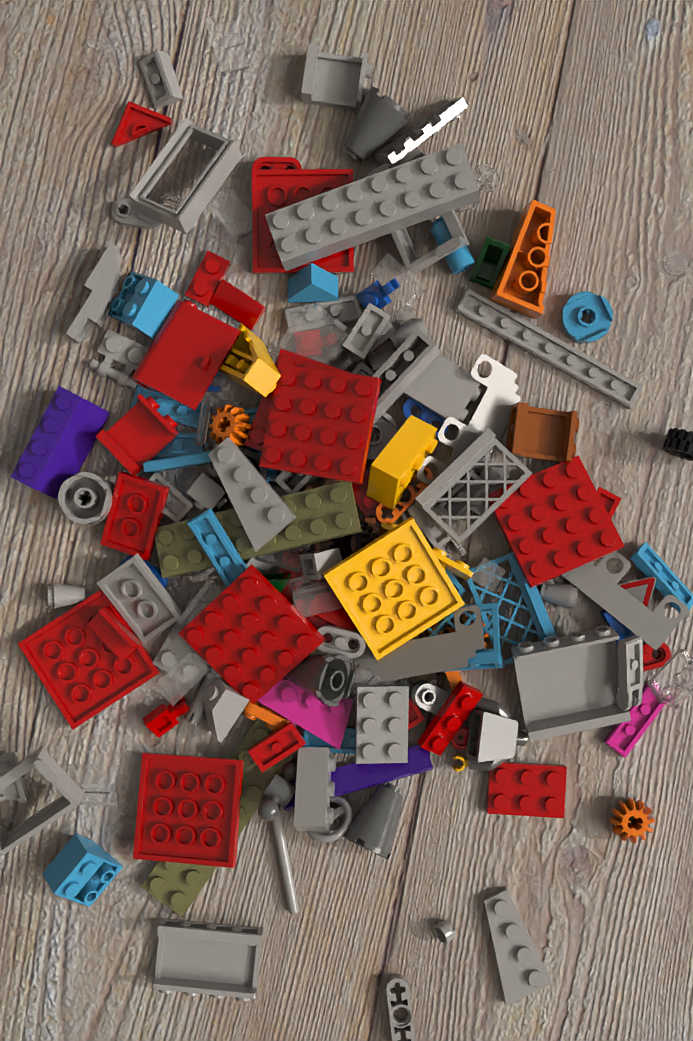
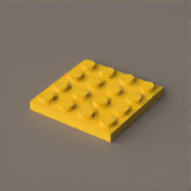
M412 517L322 573L377 661L465 605Z

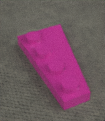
M281 679L258 700L261 704L340 750L354 699L342 698L338 702L340 705L327 706L291 681Z

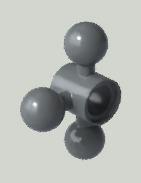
M289 761L285 763L281 770L283 778L275 774L265 788L264 796L258 807V815L262 820H274L278 816L280 806L285 808L296 792V787L290 782L296 781L297 762Z

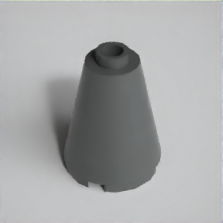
M373 86L368 89L344 144L348 148L345 153L356 162L359 159L365 161L411 119L410 116L406 115L407 112L386 94L382 97L377 94L379 89Z
M313 654L308 655L285 677L324 705L338 706L340 705L338 702L342 698L347 699L352 691L355 670H351L350 663L352 661L345 655Z
M388 782L386 786L380 785L352 820L351 826L342 837L385 859H389L403 801V795L399 794L401 789Z

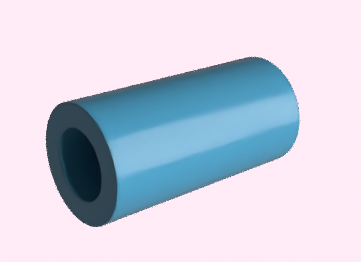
M443 216L432 223L433 227L430 231L438 246L452 239ZM467 246L461 247L444 257L453 275L468 270L476 263Z

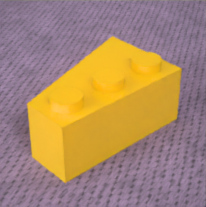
M241 323L237 328L241 331V334L219 370L234 382L267 397L276 388V382L281 375L263 340Z
M410 415L371 464L367 496L393 510L416 472L422 467L428 453L431 454L435 450L438 440L435 439L437 428Z

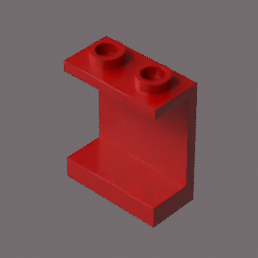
M139 394L137 398L140 401L108 431L102 429L96 435V438L133 475H137L144 468L143 463L151 461L180 434L175 429L178 424L168 414L164 417L157 410L160 405L150 395L145 398L142 394Z

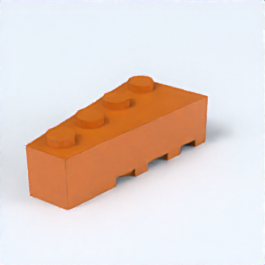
M531 200L524 207L510 243V249L489 300L533 319L543 315L544 293H546V275L550 262L549 251L550 243H552L556 209L536 200Z

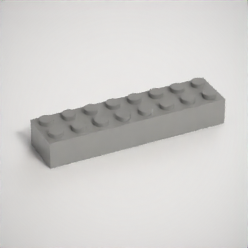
M460 142L265 214L281 263L285 271L477 202L479 201V187L464 146Z

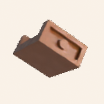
M522 402L511 405L506 448L516 457L557 463L571 462L576 454L574 437L579 429L577 411L565 412L528 406V403Z

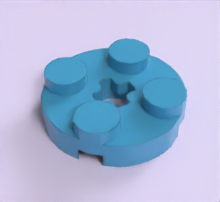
M589 291L573 295L561 311L563 330L576 343H592L601 339L608 332L613 319V311L607 299ZM583 311L593 315L590 319V324L581 320Z

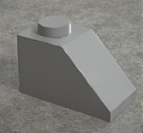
M216 677L212 685L206 690L203 704L208 729L217 741L222 743L249 702V699L235 691L226 681Z

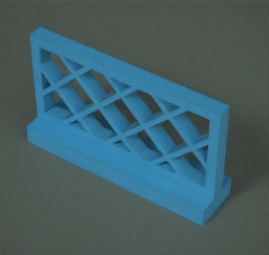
M512 552L468 569L473 573L482 571L489 574L484 589L474 585L472 578L467 580L476 604H482L485 593L499 598L497 602L498 609L502 600L516 605L510 619L499 615L500 619L508 622L503 636L500 635L502 667L513 663L512 656L506 659L503 658L501 648L504 641L506 640L515 645L519 644L506 638L511 624L525 629L520 643L524 642L528 631L537 634L540 641H543L546 637L556 636L537 587L529 588ZM508 560L511 567L508 579L494 574L498 563ZM493 566L491 572L484 570L488 567ZM513 574L517 583L511 581ZM492 576L506 582L501 595L487 590ZM509 583L520 589L521 594L517 603L504 598ZM476 589L482 591L480 598L478 596ZM522 599H524L527 607L520 604ZM519 607L529 611L531 617L527 626L513 621ZM491 611L481 612L485 626L490 622L486 613L492 615ZM532 622L536 630L530 628ZM489 636L494 647L493 638Z
M497 603L476 604L480 608V612L492 611V620L485 627L482 625L483 636L487 633L493 638L494 649L476 650V656L468 659L467 667L442 672L502 668ZM472 611L463 612L466 616L469 617V619L463 625L468 626L472 622H475V613H473L472 615L468 613ZM454 612L443 618V621L434 631L430 627L427 628L431 632L429 637L438 635L447 624L455 629V625L450 621L454 617ZM492 626H493V634L489 631Z

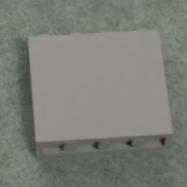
M598 626L594 630L587 632L574 631L569 633L568 636L563 637L550 636L544 638L543 641L534 643L521 642L517 646L511 647L524 731L527 733L530 742L631 721L630 711L620 710L616 702V694L619 692L616 640L620 638L612 626Z

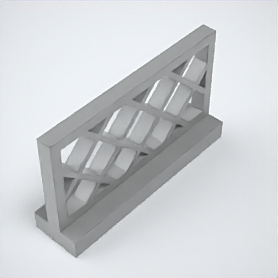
M489 428L415 498V506L424 511L458 545L472 534L532 475V472L495 438L496 435ZM494 447L502 453L503 463H488V453ZM484 458V463H478ZM473 467H484L485 480H470L469 471ZM488 467H503V480H488ZM506 467H516L523 475L518 480H506ZM455 485H466V498H451V488ZM470 485H485V498H470ZM488 485H503V495L500 498H488ZM506 485H512V486L506 491ZM448 492V498H442ZM437 502H448V516H437L431 508ZM451 502H466L467 516H451ZM470 502L485 503V512L481 516H470ZM488 503H494L491 507L488 508ZM451 520H467V530L460 537L451 529ZM470 520H476V521L470 526Z

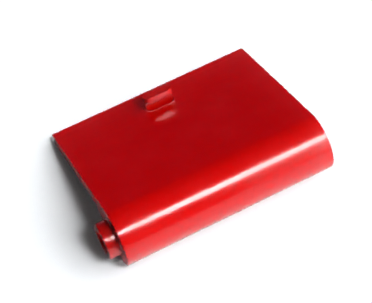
M189 300L177 301L131 379L151 392L156 390L195 411L241 331L197 309V306Z

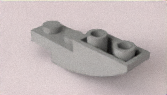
M113 243L102 249L98 256L99 262L94 269L92 268L88 271L84 286L91 294L83 298L80 304L81 310L67 324L66 335L79 344L93 323L102 328L108 317L111 304L116 297L121 261L120 251Z

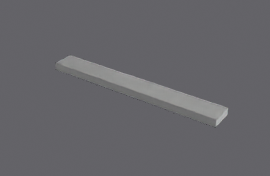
M467 288L455 309V312L628 409L632 408L643 388L637 382Z

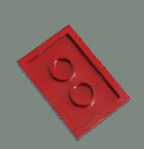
M124 471L119 472L112 497L111 509L107 516L100 544L132 556L138 553L144 560L151 559L155 544V534L161 522L170 487Z
M504 761L498 767L488 771L487 814L564 818L567 767L555 764Z

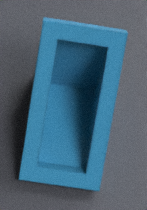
M313 263L308 264L288 279V303L339 301L338 277Z

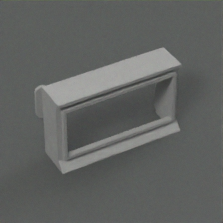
M185 118L129 194L139 212L138 217L154 226H160L163 223L187 234L238 161L244 157L236 140H230L199 127ZM189 137H191L192 140L218 150V152L176 211L147 199L146 196Z
M418 149L392 166L388 163L382 164L368 173L366 177L428 154ZM454 210L442 214L452 239L421 258L418 257L406 228L391 233L409 272L418 274L419 271L459 248L470 245Z
M45 744L0 775V791L33 768H36L48 782H51L60 791L62 796L9 832L0 824V858L79 805L85 789H81L48 754Z

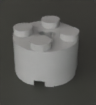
M80 472L63 482L58 493V502L65 516L71 521L86 525L99 524L107 520L112 505L114 487L101 476L89 472ZM84 496L92 497L91 502L84 501Z

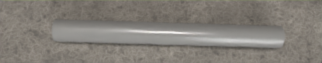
M279 809L278 816L272 820V827L289 913L295 914L299 912V906Z

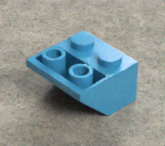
M131 272L124 280L123 288L118 297L113 300L108 316L145 336L155 339L179 295L157 279Z
M75 833L42 874L53 894L90 907L123 866L93 840Z

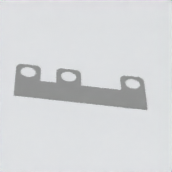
M617 551L606 555L596 567L592 563H588L562 575L633 633L643 638V641L656 651L688 613V607L673 595L665 596L652 612L617 583L630 569L631 563ZM615 557L622 561L623 569L621 572L613 574L607 570L606 563L610 558ZM669 602H674L680 607V615L675 619L667 618L663 613L664 606Z

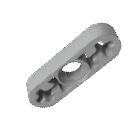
M401 974L391 975L386 982L392 1041H399L401 1039L400 1028L404 1027L407 1041H415L408 980ZM397 982L403 987L400 990L402 1000H396L395 989H390L394 988ZM402 1007L408 1011L405 1019L398 1020L393 1016L397 1008Z

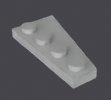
M453 98L373 154L377 162L394 165L428 137L438 133L447 122L458 119L462 115L461 111L468 107L464 99Z
M227 437L208 454L256 552L297 518L231 438Z
M502 888L484 897L483 901L506 1006L553 983L507 888Z

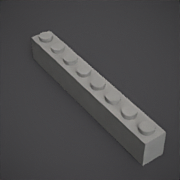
M418 328L372 376L381 379L374 423L441 353L436 344ZM283 471L275 481L288 494L304 491L309 485H316L322 478Z

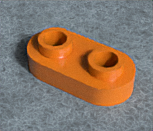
M251 702L247 703L242 713L254 721L257 718L265 721V726L273 731H276L290 721L259 702L254 704Z

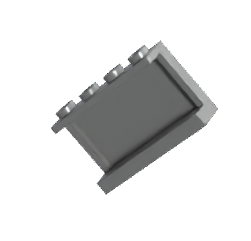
M168 918L161 919L157 929V936L159 938L152 989H157L158 992L164 994L173 993L174 991L184 992L187 996L208 994L215 999H222L228 996L235 997L239 1001H249L256 998L263 928Z

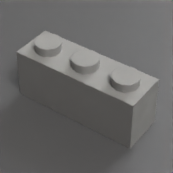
M301 747L298 749L293 825L297 831L328 832L329 824H333L334 811L333 808H330V797H334L335 783L331 781V772L336 770V756H332L329 747Z

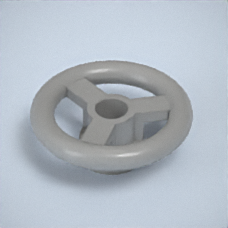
M340 796L330 798V802L337 803L341 807L333 810V824H329L328 832H321L320 834L316 831H305L309 837L318 842H332L346 834L352 824L353 812L350 804ZM345 815L344 823L341 826L339 817Z

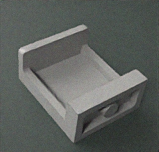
M308 44L301 90L302 103L359 111L369 87H365L366 78L371 79L373 63L368 62L369 53H363V58L319 52V45Z
M439 354L402 393V396L407 399H413L444 419L453 417L462 423L469 412L465 409L470 400L475 402L482 389L479 388L480 382L472 378L471 373Z

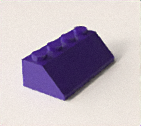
M58 386L10 477L58 500L61 485L65 480L80 472L97 440L96 435L104 427L110 413Z

